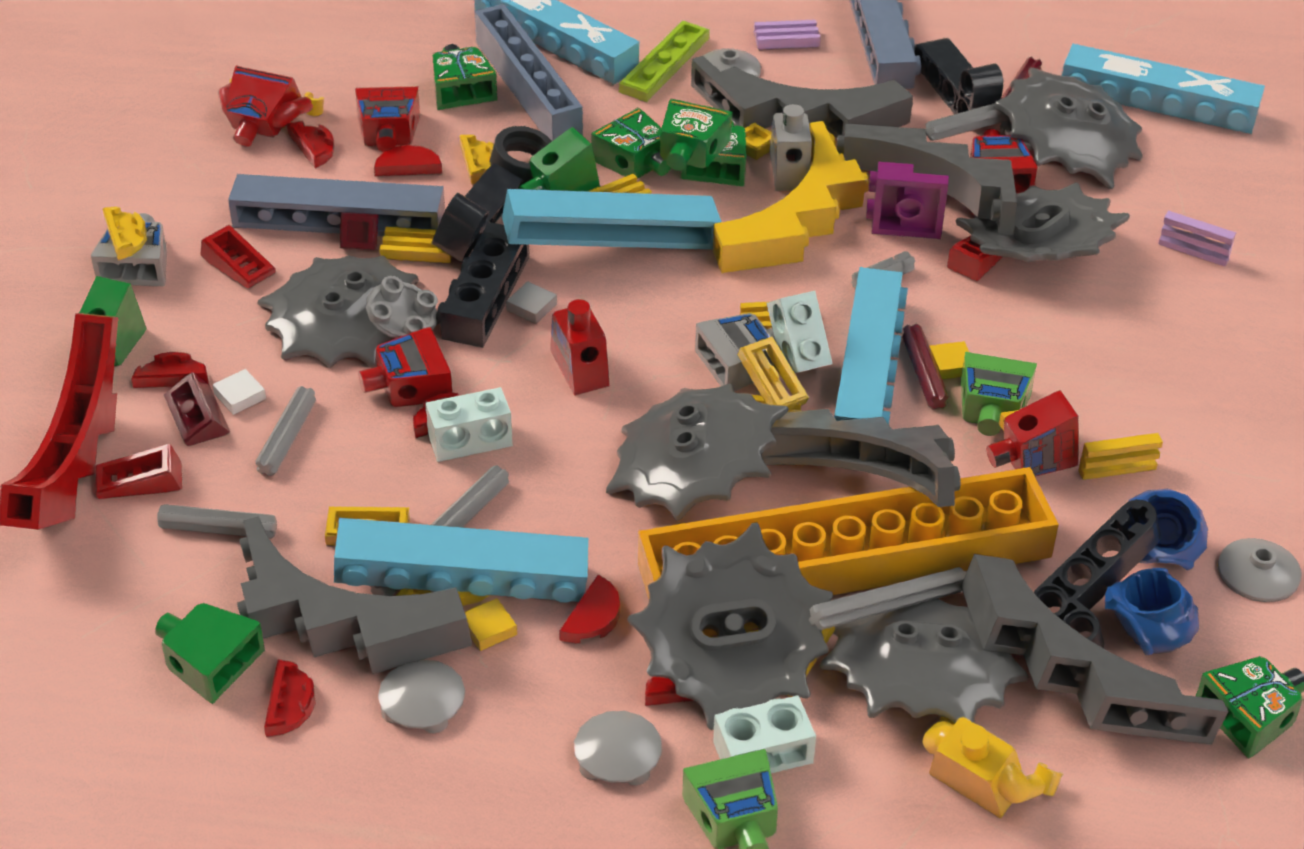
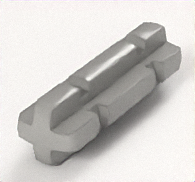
M904 251L895 255L894 259L890 257L867 268L903 272L904 275L914 270V263L916 261L914 256ZM859 271L853 273L852 275L853 281L851 282V284L855 288L857 285Z

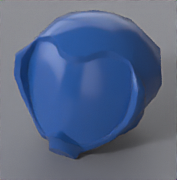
M1168 488L1147 490L1129 499L1128 502L1139 499L1152 504L1156 510L1161 533L1158 544L1139 563H1172L1182 566L1187 571L1193 569L1194 562L1207 549L1208 526L1202 509L1188 495Z
M1166 568L1140 570L1131 574L1122 582L1117 581L1107 588L1105 609H1112L1127 634L1136 644L1140 645L1145 655L1173 652L1190 643L1199 630L1198 607L1194 604L1193 597L1178 580L1168 573Z

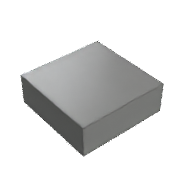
M527 281L506 301L507 311L537 324L557 305V294Z

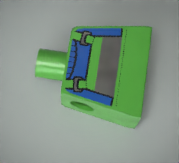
M965 352L960 382L963 419L966 422L977 423L979 432L986 436L997 435L1001 430L999 420L1002 412L1020 410L1027 406L1032 393L1037 363Z
M765 749L683 768V799L714 848L723 849L738 845L739 849H769L765 838L771 837L776 833L778 805Z

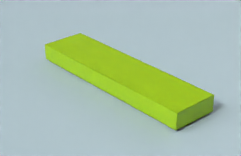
M681 21L619 83V93L648 102L709 40L710 30Z

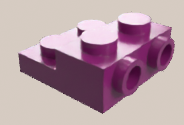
M878 162V170L870 171L869 192H875V198L867 199L866 219L872 220L871 234L941 239L949 176L913 173L914 164Z

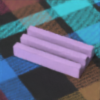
M816 20L754 22V35L759 50L820 47L821 37Z
M1172 211L1167 212L1163 221L1164 225L1161 230L1162 235L1159 239V245L1226 266L1230 258L1236 232ZM1172 226H1175V227H1178V228H1181V229L1190 231V232H1192V233H1189V232H1186V231H1183V230L1174 228V227H1172Z

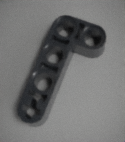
M949 38L915 45L914 54L920 57L921 73L954 114L991 105L1002 99L1004 80L1002 71L996 63L973 68Z
M493 163L465 196L458 192L451 199L435 232L432 245L463 263L464 258L472 253L474 240L482 234L487 223H496L502 216L507 189H519V186L523 185L524 180L500 165Z
M1139 499L1124 504L1034 591L1035 595L1048 608L1060 607V610L1054 614L1078 633H1092L1087 639L1104 648L1105 643L1099 621L1090 610L1105 596L1108 587H1111V585L1126 576L1160 541L1161 533L1155 508L1151 503ZM1112 550L1119 552L1112 557L1102 556L1104 553ZM1078 579H1089V582L1084 585H1073Z

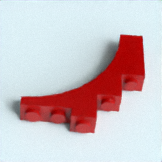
M75 313L71 350L59 402L44 439L28 465L14 478L1 484L0 526L40 530L75 518L78 479L95 474L98 435L115 431L117 393H112L118 317Z

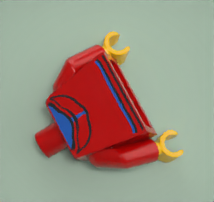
M235 66L232 78L229 80L230 83L218 91L222 113L227 116L231 126L236 129L233 140L245 147L252 146L256 134L275 137L283 127L298 116L305 113L310 116H319L324 111V98L314 99V95L311 92H306L305 96L302 97L293 77L241 66Z

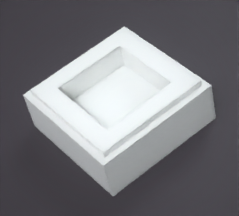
M246 369L212 384L216 397L233 415L266 399L265 389Z

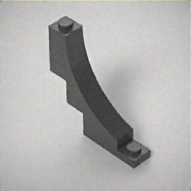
M703 55L692 59L691 86L713 108L731 111L732 121L737 126L746 128L752 123H756L763 128L772 126L773 115L783 113L784 107L790 104L799 105L804 109V113L808 116L809 128L811 122L823 121L826 129L836 138L838 135H844L845 124L900 127L910 123L913 95L894 79L859 88L811 89L765 80L737 67L719 71Z
M845 124L844 135L837 136L838 153L843 154L845 161L856 159L861 170L877 171L878 162L914 164L913 173L949 176L948 195L964 204L977 218L997 221L998 234L1013 235L1017 198L1011 160L969 158L968 144L927 142L926 129Z
M974 554L961 588L983 650L1024 655L1036 689L1077 694L1090 729L1212 745L1228 713L1223 700L1182 695L1175 679L1135 665L1093 643L1056 616L1035 595L1019 573L1012 559Z

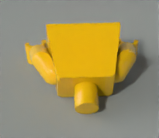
M941 716L939 721L923 737L924 748L929 753L934 754L929 775L1000 819L1012 803H1022L1040 796L1042 793L1053 797L1063 776V773L1053 771L1047 768L1048 765L1038 762L1034 774L1025 776L1017 752L1010 744L964 717H960L954 723L950 719Z

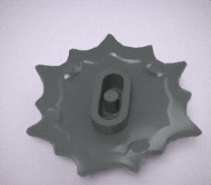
M1036 68L1028 70L1029 78L1013 80L1010 83L1011 93L1005 98L996 101L994 108L1009 116L1012 123L1011 137L1025 140L1034 148V161L1037 167L1047 162L1057 161L1064 165L1069 173L1086 172L1092 174L1107 188L1113 189L1116 168H1126L1128 166V157L1139 161L1142 159L1143 154L1136 141L1137 135L1142 132V127L1124 112L1122 105L1112 99L1101 85H1090L1073 76H1059Z
M1074 183L1060 190H1044L1033 185L1023 193H1016L1017 207L1013 235L998 234L997 221H991V219L977 217L966 219L958 217L955 222L957 226L971 234L970 239L973 243L981 245L980 250L982 253L1014 258L1025 262L1045 260L1058 261L1073 257L1098 255L1100 253L1099 247L1115 238L1116 232L1113 230L1127 222L1130 215L1129 213H1110L1108 211L1111 203L1109 198L1096 199L1086 196L1081 191L1079 183Z
M349 255L337 259L316 257L309 268L293 273L287 283L281 288L260 298L258 305L272 311V315L266 322L265 328L267 331L278 334L282 339V359L287 360L296 356L308 355L318 358L327 367L331 368L345 357H356L371 368L377 367L376 347L395 338H391L379 331L369 320L366 311L367 296L387 276H396L402 282L413 285L419 282L418 276L395 268L385 256L357 258Z
M732 384L711 389L682 388L669 400L653 405L646 414L622 426L621 431L627 438L617 450L620 462L606 488V493L614 494L630 490L634 494L637 507L641 508L650 504L665 506L677 521L681 520L697 503L707 500L728 501L731 498L733 487L743 478L770 477L771 472L765 464L762 454L766 449L777 444L771 430L772 425L788 412V407L757 402L749 393L734 392L735 388Z
M757 522L752 523L735 541L726 545L705 541L692 555H684L669 546H663V572L658 580L648 585L649 604L642 611L631 614L627 618L629 624L644 638L651 652V661L647 668V674L652 677L670 679L674 682L676 693L679 696L697 701L704 710L707 727L710 730H714V716L716 714L724 713L733 708L742 709L763 704L780 695H799L800 698H809L811 693L806 680L807 668L813 660L828 653L829 650L822 630H819L816 626H811L809 622L811 617L810 608L813 605L831 601L833 593L808 583L801 574L798 559L794 553L775 555L769 551L763 540L760 525ZM748 622H753L759 627V631L747 633L744 625ZM708 628L713 629L718 637L710 638L702 631Z
M938 598L835 626L833 634L838 637V640L832 651L820 663V668L823 670H837L847 675V687L858 690L866 696L867 714L870 718H875L891 707H901L914 718L927 714H937L950 719L954 723L960 717H964L974 723L976 712L982 706L997 708L1004 706L1005 688L1009 684L1028 680V674L1011 654L983 650L968 607L951 605Z

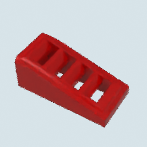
M230 224L201 241L200 256L247 289L276 272V268ZM236 255L239 256V257H238L237 259H235V260L232 259V258H233L234 256H236ZM245 262H248V263H249V264H247L246 266H244V267H242V268L239 266V265H241V264H243V263H245ZM255 268L258 269V271L254 272L251 275L247 274L249 271Z
M970 235L950 248L947 268L977 282L1003 256L982 253L980 250L981 245L973 243Z
M171 444L96 465L95 495L98 499L167 493L182 489V463ZM112 475H117V481L112 482Z

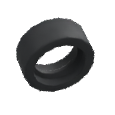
M526 126L505 128L496 135L489 161L490 165L493 163L500 165L523 179V184L533 179L530 163L518 161L507 152L522 151L533 156L551 143L552 140L546 134L534 128Z

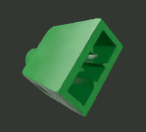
M574 127L569 128L531 157L529 163L533 179L519 186V189L587 192L600 187L592 144Z
M97 276L79 313L118 317L114 366H119L140 340L147 327L131 283Z
M206 603L197 604L183 619L171 613H165L158 620L155 628L156 635L163 638L161 645L168 669L212 704L265 651L260 622Z

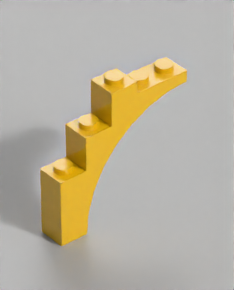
M823 121L810 123L812 164L809 172L792 192L762 211L740 219L714 224L713 253L721 273L803 262L804 247L809 246V237L834 234L835 219H839V210L863 207L864 193H867L869 190L868 176L865 172L861 171L856 159L845 161L843 154L838 153L834 135L828 133Z

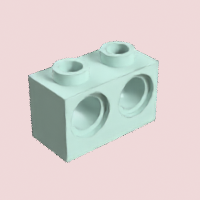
M815 290L767 303L775 341L794 373L833 364Z
M501 387L426 402L428 437L437 462L513 446L511 411Z
M799 695L785 699H772L766 703L742 709L733 708L714 716L713 743L720 759L765 749L771 773L814 763L816 734Z

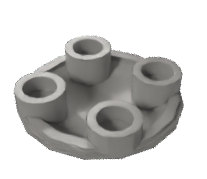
M387 276L367 296L366 311L369 320L379 331L396 339L426 327H431L433 330L437 324L436 305L438 299L429 290H422L413 284L402 282L396 276Z
M421 660L405 664L391 670L381 682L378 694L381 714L385 721L390 723H397L407 728L424 729L429 733H439L446 729L448 720L454 717L463 705L465 688L459 674L452 667L439 661Z
M607 711L592 717L580 727L574 740L575 757L579 762L582 776L590 780L600 779L610 783L628 782L631 785L645 783L650 777V771L657 765L662 753L661 736L655 726L641 715L627 711Z

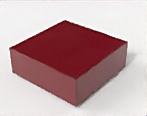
M342 212L340 248L377 250L378 214Z

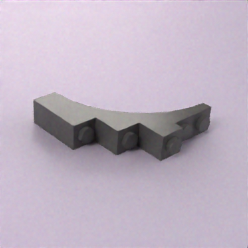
M829 409L787 412L772 425L771 430L777 444L763 452L762 458L766 465H815L863 471L911 486L926 495L938 507L955 506V491L960 490L961 483L959 469L951 463L955 459V447L953 439L949 438L939 425L891 429L883 417L836 421Z
M259 516L243 520L247 537L241 538L239 541L245 562L253 561L254 566L246 568L249 581L241 583L244 600L237 602V606L241 616L260 622L263 639L297 629L301 643L310 642L314 657L356 646L359 659L368 658L373 674L472 646L467 618L457 588L419 595L383 596L356 593L330 586L301 572L282 557L267 537Z

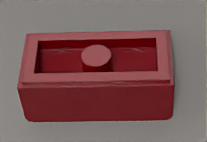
M194 372L188 374L164 394L181 437L187 446L222 437L230 433V429L211 387Z

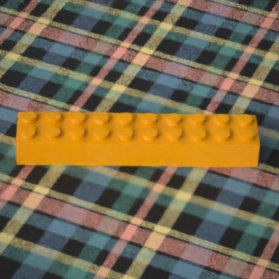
M1027 467L960 478V490L955 491V506L938 507L926 495L910 486L638 531V567L649 599L648 585L658 580L663 572V546H669L684 555H692L705 541L718 545H726L735 541L752 523L757 522L760 525L763 540L769 551L775 555L794 553L797 556L801 574L810 585L837 595L889 586L958 567L962 568L963 571H967L974 554L1012 559L1015 564L1052 558L1059 523L1031 468Z

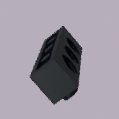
M492 222L487 223L482 234L475 238L471 255L464 258L458 279L452 280L446 301L439 304L436 320L437 323L441 324V337L443 340L484 348L506 301L509 299L530 257L529 245L508 243L504 225Z

